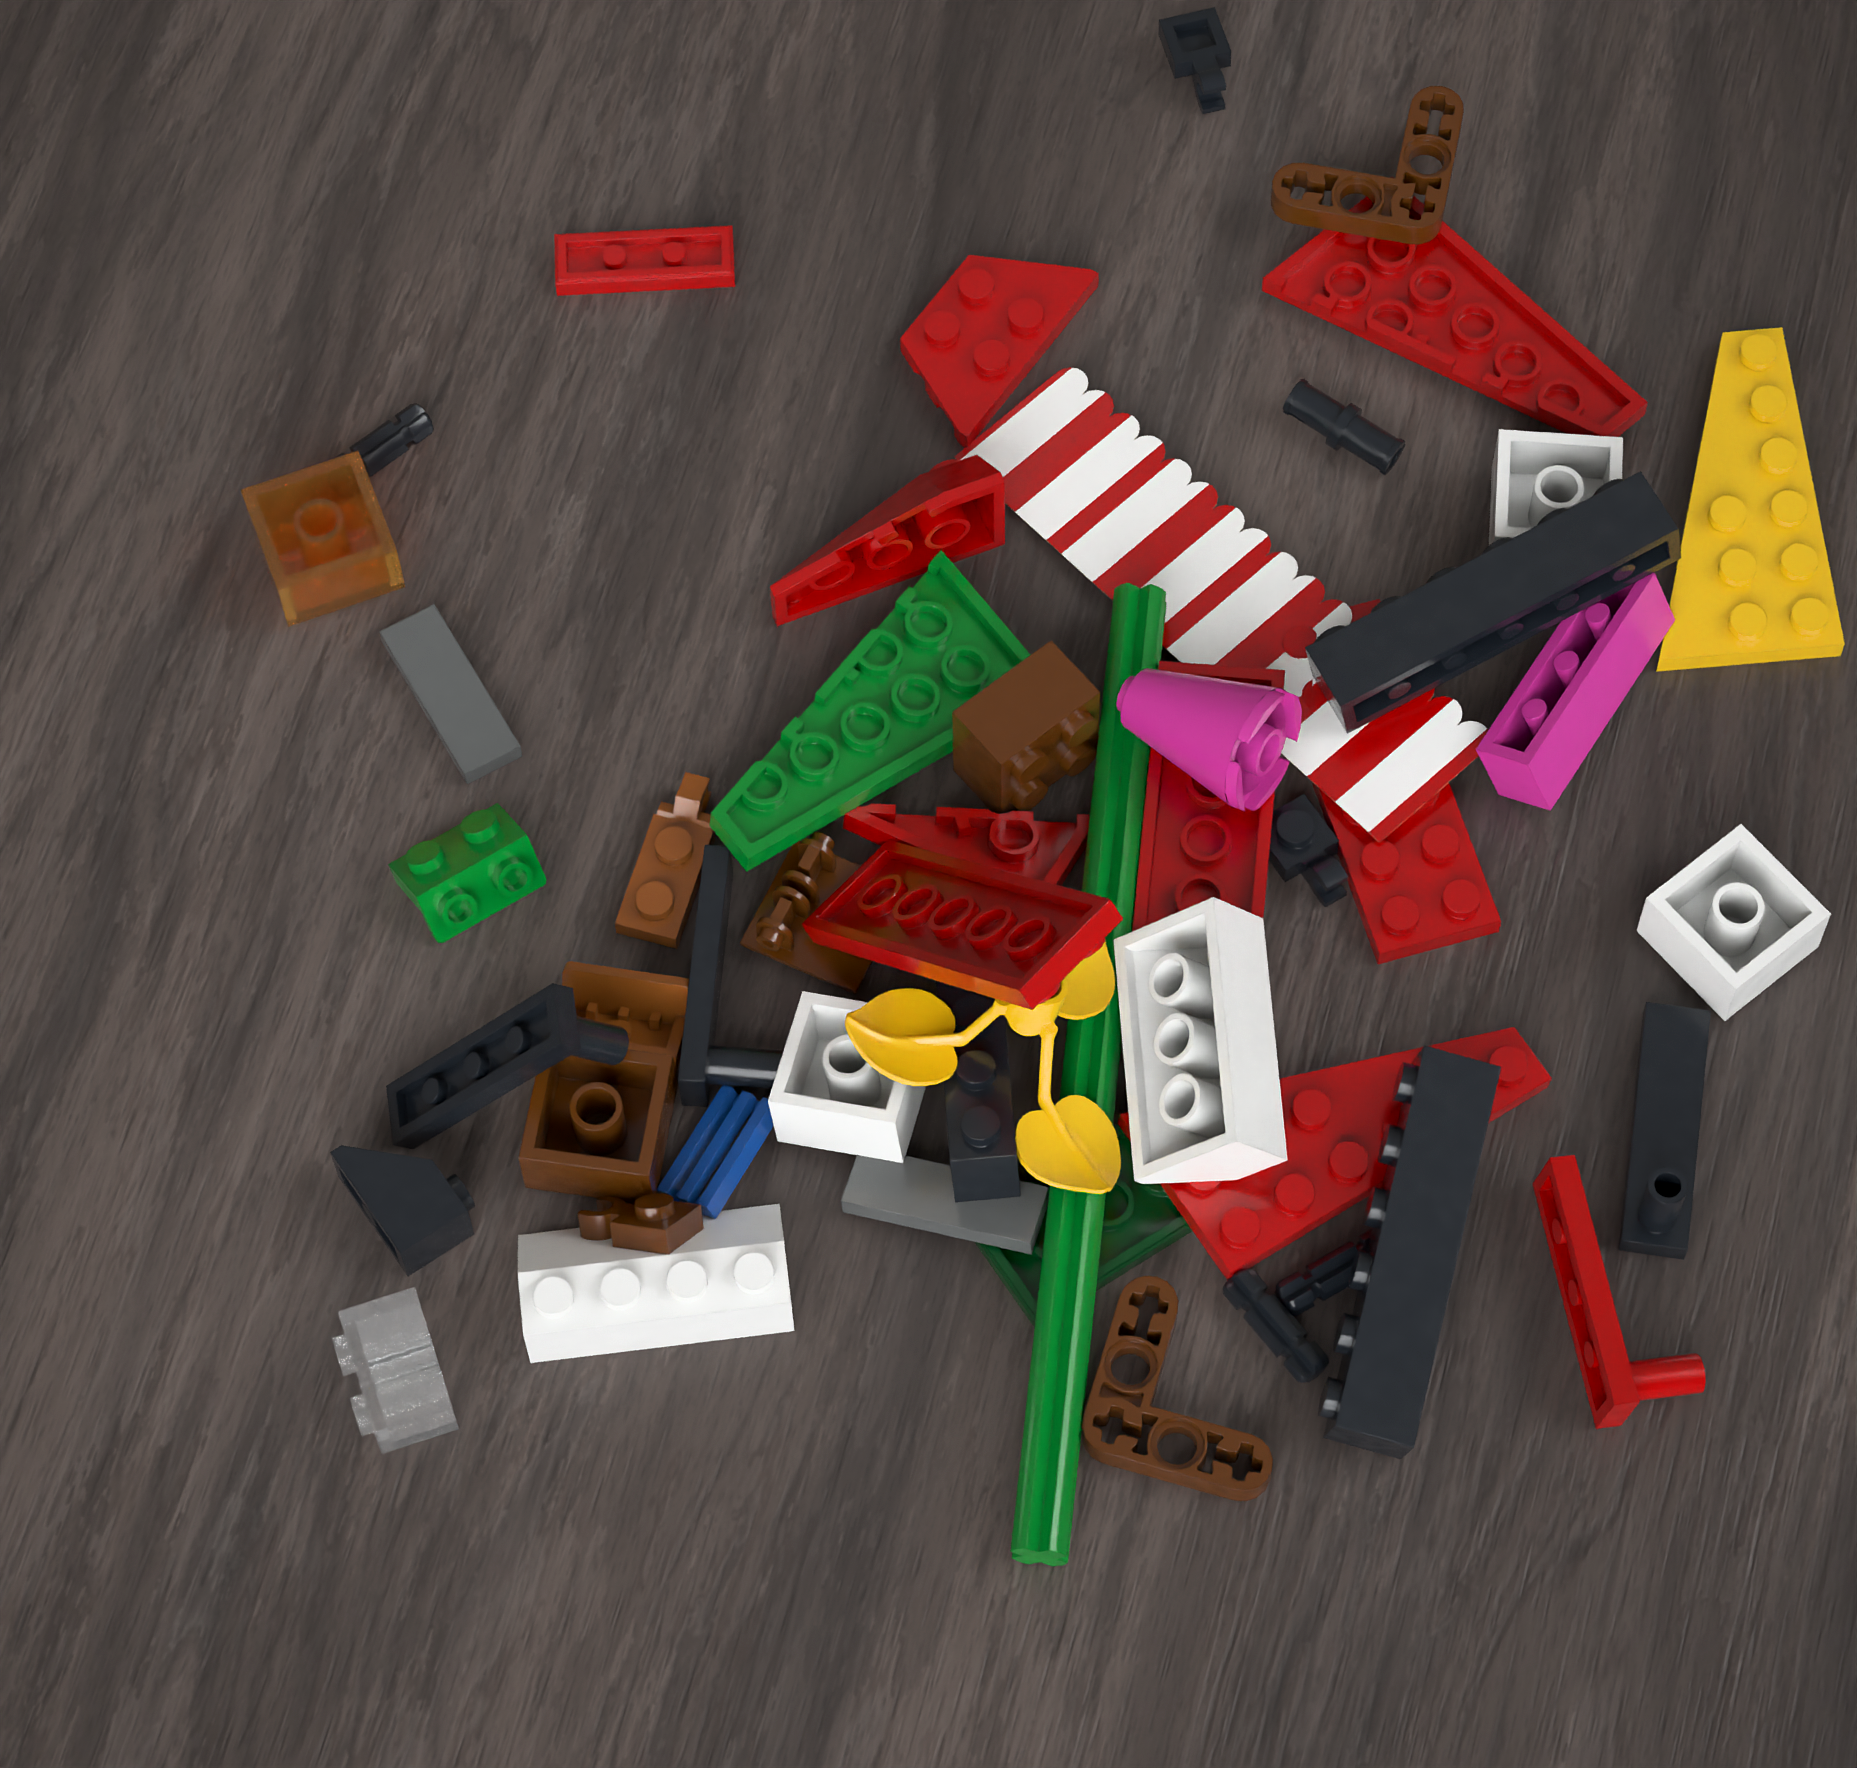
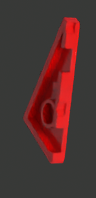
M871 803L866 806H858L844 815L843 829L880 846L887 840L1062 886L1087 846L1090 815L1077 814L1075 823L1033 821L1034 811L1013 810L1008 813L998 814L991 812L989 809L937 807L936 816L896 814V805Z

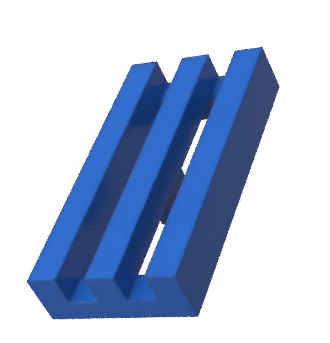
M722 1085L657 1188L658 1193L669 1194L674 1198V1201L701 1204L702 1215L716 1219L774 1126L768 1099L763 1097L761 1101H758L752 1093L742 1091L738 1095L733 1087ZM748 1116H751L748 1122L746 1123L745 1127L741 1131L740 1135L736 1139L735 1143L731 1147V1143L733 1142L734 1138L743 1126L744 1122L746 1121ZM716 1167H717V1169H718L717 1172H716L715 1175L713 1176L712 1180H711L710 1183L708 1184V1186H707V1188L705 1189V1191L703 1192L702 1196L699 1197L701 1191L703 1190V1188L705 1187L706 1183L708 1182V1180L710 1179L711 1175L713 1174V1172L715 1171V1169H716Z

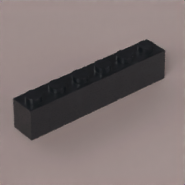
M1641 471L1625 480H1611L1597 489L1589 499L1569 509L1560 508L1548 513L1539 521L1537 526L1514 538L1505 537L1493 542L1480 556L1459 567H1447L1436 572L1428 579L1425 585L1402 597L1392 596L1384 599L1371 610L1370 614L1347 626L1338 625L1327 629L1317 637L1313 644L1305 647L1312 676L1348 734L1681 559L1679 529Z
M1428 1046L1422 1048L1411 1064L1403 1062L1400 1066L1392 1100L1402 1103L1397 1126L1387 1125L1378 1154V1162L1387 1164L1382 1188L1373 1186L1363 1217V1225L1373 1227L1367 1251L1358 1249L1348 1281V1288L1358 1290L1352 1315L1348 1313L1342 1314L1334 1339L1333 1351L1343 1354L1337 1379L1327 1378L1319 1402L1318 1416L1328 1418L1323 1436L1325 1439L1397 1459H1402L1414 1448L1498 1084L1500 1066Z

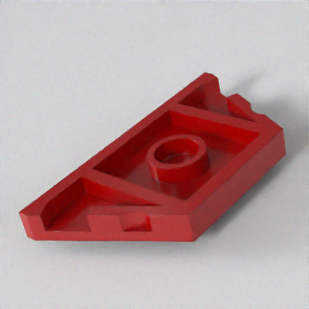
M968 255L900 338L901 353L913 372L919 374L925 381V391L936 408L941 407L954 427V436L961 446L968 447L977 438L1098 288L1099 273L1086 268Z

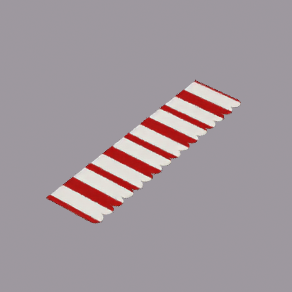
M1069 367L1056 372L971 442L968 447H965L954 456L960 461L978 455L1000 471L1005 480V504L1112 601L1114 589L1124 583H1131L1139 588L1153 584L1166 591L1165 602L1167 604L1162 646L1180 662L1285 670L1284 690L1299 697L1302 716L1297 742L1286 737L1281 754L1378 842L1385 839L1479 756L1476 748L1488 732V729L1476 721H1466L1459 724L1463 714L1461 706L1456 700L1446 696L1435 697L1430 700L1434 695L1435 688L1347 734L1312 676L1308 658L1297 659L1289 656L1283 649L1282 640L1286 631L1294 626L1310 627L1317 633L1318 637L1324 631L1334 626L1349 625L1352 620V612L1349 606L1336 599L1325 600L1321 603L1325 595L1324 585L1321 581L1308 575L1295 578L1298 571L1297 561L1288 553L1274 552L1267 555L1271 548L1269 536L1264 531L1255 528L1241 531L1245 520L1244 515L1238 508L1231 505H1221L1214 508L1217 505L1218 494L1212 485L1200 481L1188 485L1192 472L1186 462L1175 458L1166 459L1161 462L1166 453L1163 442L1154 436L1148 435L1136 439L1140 430L1139 422L1128 413L1111 415L1114 403L1111 396L1106 392L1092 390L1084 393L1088 387V379L1083 371ZM1313 680L1311 706L1309 708L1303 702L1302 690L1309 681Z

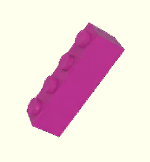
M1655 573L1644 577L1559 623L1476 748L1498 795L1551 811L1675 621Z

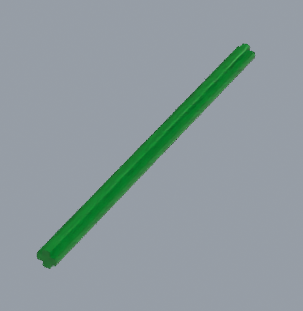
M1124 583L1114 589L1082 892L1111 899L1123 920L1105 937L1106 947L1115 974V990L1109 1005L1096 1016L1080 1020L1068 1019L1059 1101L1070 1095H1080L1088 1098L1106 1113L1112 1125L1122 1042L1114 939L1132 932L1150 758V746L1122 725L1121 712L1117 710L1116 702L1118 693L1128 677L1136 676L1145 668L1158 670L1159 661H1161L1167 604L1165 602L1166 591L1153 584L1139 588L1131 583ZM1050 1186L1010 1550L1012 1552V1559L1025 1564L1041 1562L1052 1567L1068 1564L1106 1192L1103 1194H1092L1060 1189Z

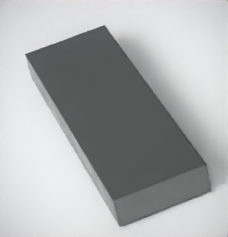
M435 604L379 631L383 645L467 784L522 757L521 746Z
M857 1155L841 1199V1205L844 1213L1032 1255L1048 1206L1049 1187L1019 1181L1020 1197L955 1203L951 1165L905 1156L904 1162L900 1163Z

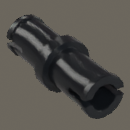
M1301 379L1295 385L1283 406V413L1291 415L1325 436L1326 445L1336 451L1343 447L1380 470L1379 472L1383 475L1388 474L1405 447L1403 439L1396 438L1362 417L1361 408L1353 403L1344 406L1310 385L1305 379Z

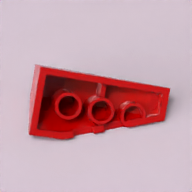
M974 455L960 461L950 459L940 462L929 472L917 476L770 586L772 617L776 626L924 574L928 570L929 563L940 550L944 552L952 563L1005 545V480L1001 472L980 456Z

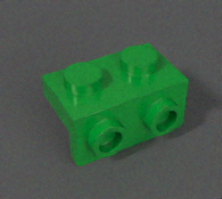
M498 803L487 809L469 814L459 825L432 840L414 845L404 856L388 864L396 883L421 911L431 935L438 943L446 942L544 886L547 881L527 834Z

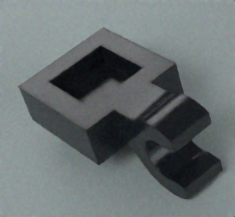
M1215 7L1160 19L1158 35L1174 78L1192 75L1197 102L1202 114L1224 110L1225 102L1221 91L1226 90V82L1221 68L1231 66V49Z
M1303 794L1274 810L1269 861L1283 881L1287 882L1302 874L1324 907L1347 896V891L1342 886V883L1348 880V875L1339 861L1333 856L1338 853L1339 840L1306 795Z

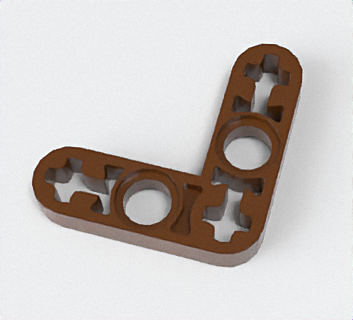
M1429 86L1421 89L1414 95L1410 104L1395 178L1308 163H1291L1283 166L1275 173L1272 180L1271 207L1274 213L1283 221L1297 225L1407 244H1423L1431 241L1438 235L1441 229L1464 113L1463 102L1460 96L1452 89L1443 86ZM1432 110L1443 112L1438 136L1427 134L1429 116ZM1420 155H1429L1439 160L1443 167L1436 173L1422 174L1412 168L1410 161ZM1294 187L1305 188L1302 199L1290 198ZM1325 190L1331 191L1330 206L1322 205ZM1414 193L1425 195L1423 214L1420 220L1409 218ZM1350 194H1362L1372 201L1373 207L1363 213H1353L1346 210L1340 201Z
M1142 1276L1133 1279L1124 1287L1120 1294L1084 1412L1082 1442L1085 1450L1093 1459L1103 1464L1226 1499L1248 1501L1257 1498L1269 1485L1273 1466V1457L1270 1449L1262 1439L1249 1433L1152 1406L1176 1327L1179 1300L1174 1288L1167 1281L1157 1276ZM1146 1297H1154L1158 1299V1310L1165 1314L1154 1313L1147 1331V1340L1135 1336L1138 1326L1139 1309L1133 1305H1143ZM1125 1333L1127 1336H1120V1334ZM1152 1343H1159V1345L1154 1346ZM1123 1355H1137L1148 1364L1150 1372L1141 1383L1126 1385L1119 1382L1113 1376L1111 1366L1114 1361ZM1110 1417L1119 1418L1122 1420L1123 1432L1140 1438L1142 1424L1152 1426L1148 1434L1147 1454L1141 1455L1136 1453L1138 1450V1439L1126 1435H1118L1114 1444L1103 1442L1102 1430L1095 1427V1425L1106 1426ZM1172 1433L1183 1434L1194 1442L1196 1453L1187 1463L1181 1465L1171 1464L1159 1455L1157 1446L1160 1440ZM1207 1442L1218 1445L1216 1447L1215 1459L1235 1463L1239 1454H1247L1252 1457L1251 1467L1260 1471V1473L1248 1472L1245 1480L1239 1481L1232 1478L1233 1470L1230 1465L1214 1460L1212 1462L1211 1474L1202 1472L1201 1470L1206 1462Z

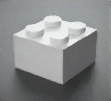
M1499 429L1492 464L1489 545L1501 538H1514L1537 526L1539 521L1548 513L1560 508L1569 509L1592 497L1596 490L1605 483L1614 479H1622L1623 437Z
M1740 824L1646 898L1637 932L1726 1021L1819 947L1831 913Z
M802 991L768 1099L778 1142L900 1163L904 1162L926 1086H911L889 1079L870 1066L856 1050L846 1031L845 1018L847 1013L861 1008L868 1002Z

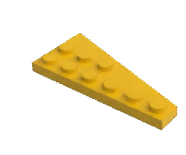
M1781 327L1722 332L1680 545L1681 559L1677 560L1669 607L1675 621L1662 640L1656 672L1841 656L1845 645L1783 329Z

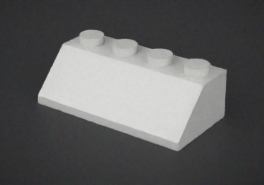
M1212 897L1114 939L1134 1181L1141 1184L1238 1180L1288 1161L1263 918Z
M780 1204L723 1210L716 1219L702 1215L704 1229L669 1255L613 1247L612 1239L587 1240L580 1236L579 1228L518 1235V1284L522 1327L530 1363L794 1331Z

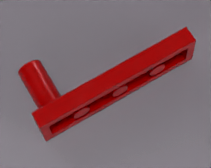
M1575 1155L1550 1157L1533 1182V1188L1595 1428L1621 1426L1642 1400L1702 1393L1705 1389L1706 1375L1702 1359L1697 1353L1629 1361Z

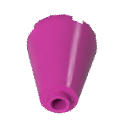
M1145 668L1136 676L1128 677L1118 693L1116 702L1117 710L1121 712V723L1126 729L1229 806L1245 811V808L1253 811L1260 808L1273 794L1290 761L1280 757L1286 737L1297 742L1301 729L1302 708L1299 697L1287 692L1283 688Z

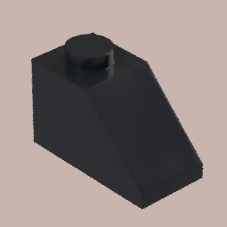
M344 1145L330 1152L339 1179L408 1277L474 1235L468 1213L469 1210L475 1207L471 1195L456 1174L445 1178L433 1160Z

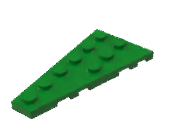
M940 550L929 563L927 572L913 588L909 586L897 599L895 608L879 627L869 631L815 693L814 701L799 718L794 717L781 732L780 740L761 761H756L711 812L709 826L745 871L751 870L953 751L952 712L1031 654L944 552Z

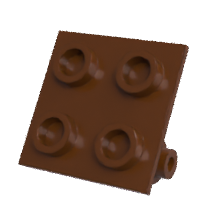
M814 832L810 839L805 838L792 845L741 939L740 945L856 994L873 961L814 943L801 924L860 865L835 855L832 851L835 842L823 833Z

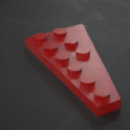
M1366 196L1348 211L1363 213L1373 207V203ZM1415 196L1409 218L1420 220L1424 204ZM1443 221L1438 235L1431 241L1423 244H1407L1324 229L1263 277V292L1566 434L1619 437L1646 413L1648 402Z
M1515 1027L1428 1046L1501 1067L1489 1123L1548 1088L1552 1079ZM1423 1047L1280 1078L1288 1161L1238 1180L1159 1183L1227 1281L1239 1270L1251 1268L1370 1195L1373 1186L1382 1188L1387 1164L1378 1162L1379 1149L1387 1125L1397 1126L1402 1105L1401 1102L1392 1100L1395 1081L1401 1064L1403 1062L1411 1064ZM1128 1112L1121 1113L1118 1125L1131 1142Z

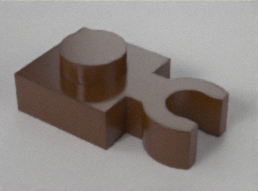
M663 1193L642 1196L636 1199L634 1204H627L618 1197L603 1196L596 1199L597 1211L581 1210L577 1213L580 1236L584 1239L594 1241L612 1239L613 1247L668 1255L704 1229L701 1204L674 1201L671 1195Z

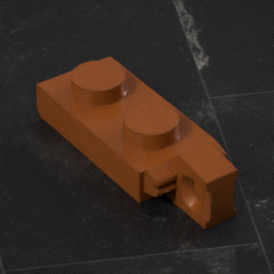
M685 772L676 794L675 804L661 801L657 814H653L615 921L616 933L675 949L679 946L700 886L704 846L714 845L715 833L709 826L711 814L705 813L712 795L711 791L708 790L710 778Z

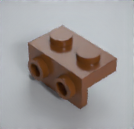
M573 961L565 963L562 972V986L573 988L577 1016L623 1027L628 1033V1049L673 1055L675 1073H677L681 1058L689 987L688 978Z

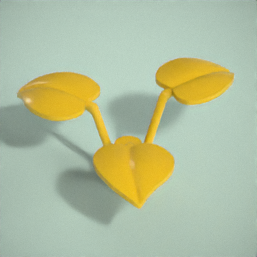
M1106 942L1096 953L1083 959L1060 982L1058 991L1050 999L1038 1004L1033 1010L995 999L993 1005L959 1033H953L956 1024L951 1009L934 994L921 989L902 988L890 990L876 996L861 1008L847 1013L845 1028L854 1047L862 1058L889 1079L911 1086H929L948 1080L954 1074L958 1062L954 1047H962L968 1044L1000 1015H1005L1010 1027L1020 1035L1036 1036L1039 1034L1041 1037L1038 1104L1042 1110L1028 1112L1019 1120L1015 1128L1017 1157L1028 1173L1050 1186L1092 1194H1103L1113 1189L1121 1169V1154L1119 1141L1112 1122L1097 1104L1084 1096L1070 1095L1054 1105L1050 1094L1054 1038L1058 1032V1027L1054 1022L1057 1016L1072 1020L1096 1016L1105 1010L1114 994L1115 974Z

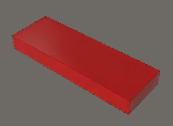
M732 225L554 234L555 286L557 296L735 287Z

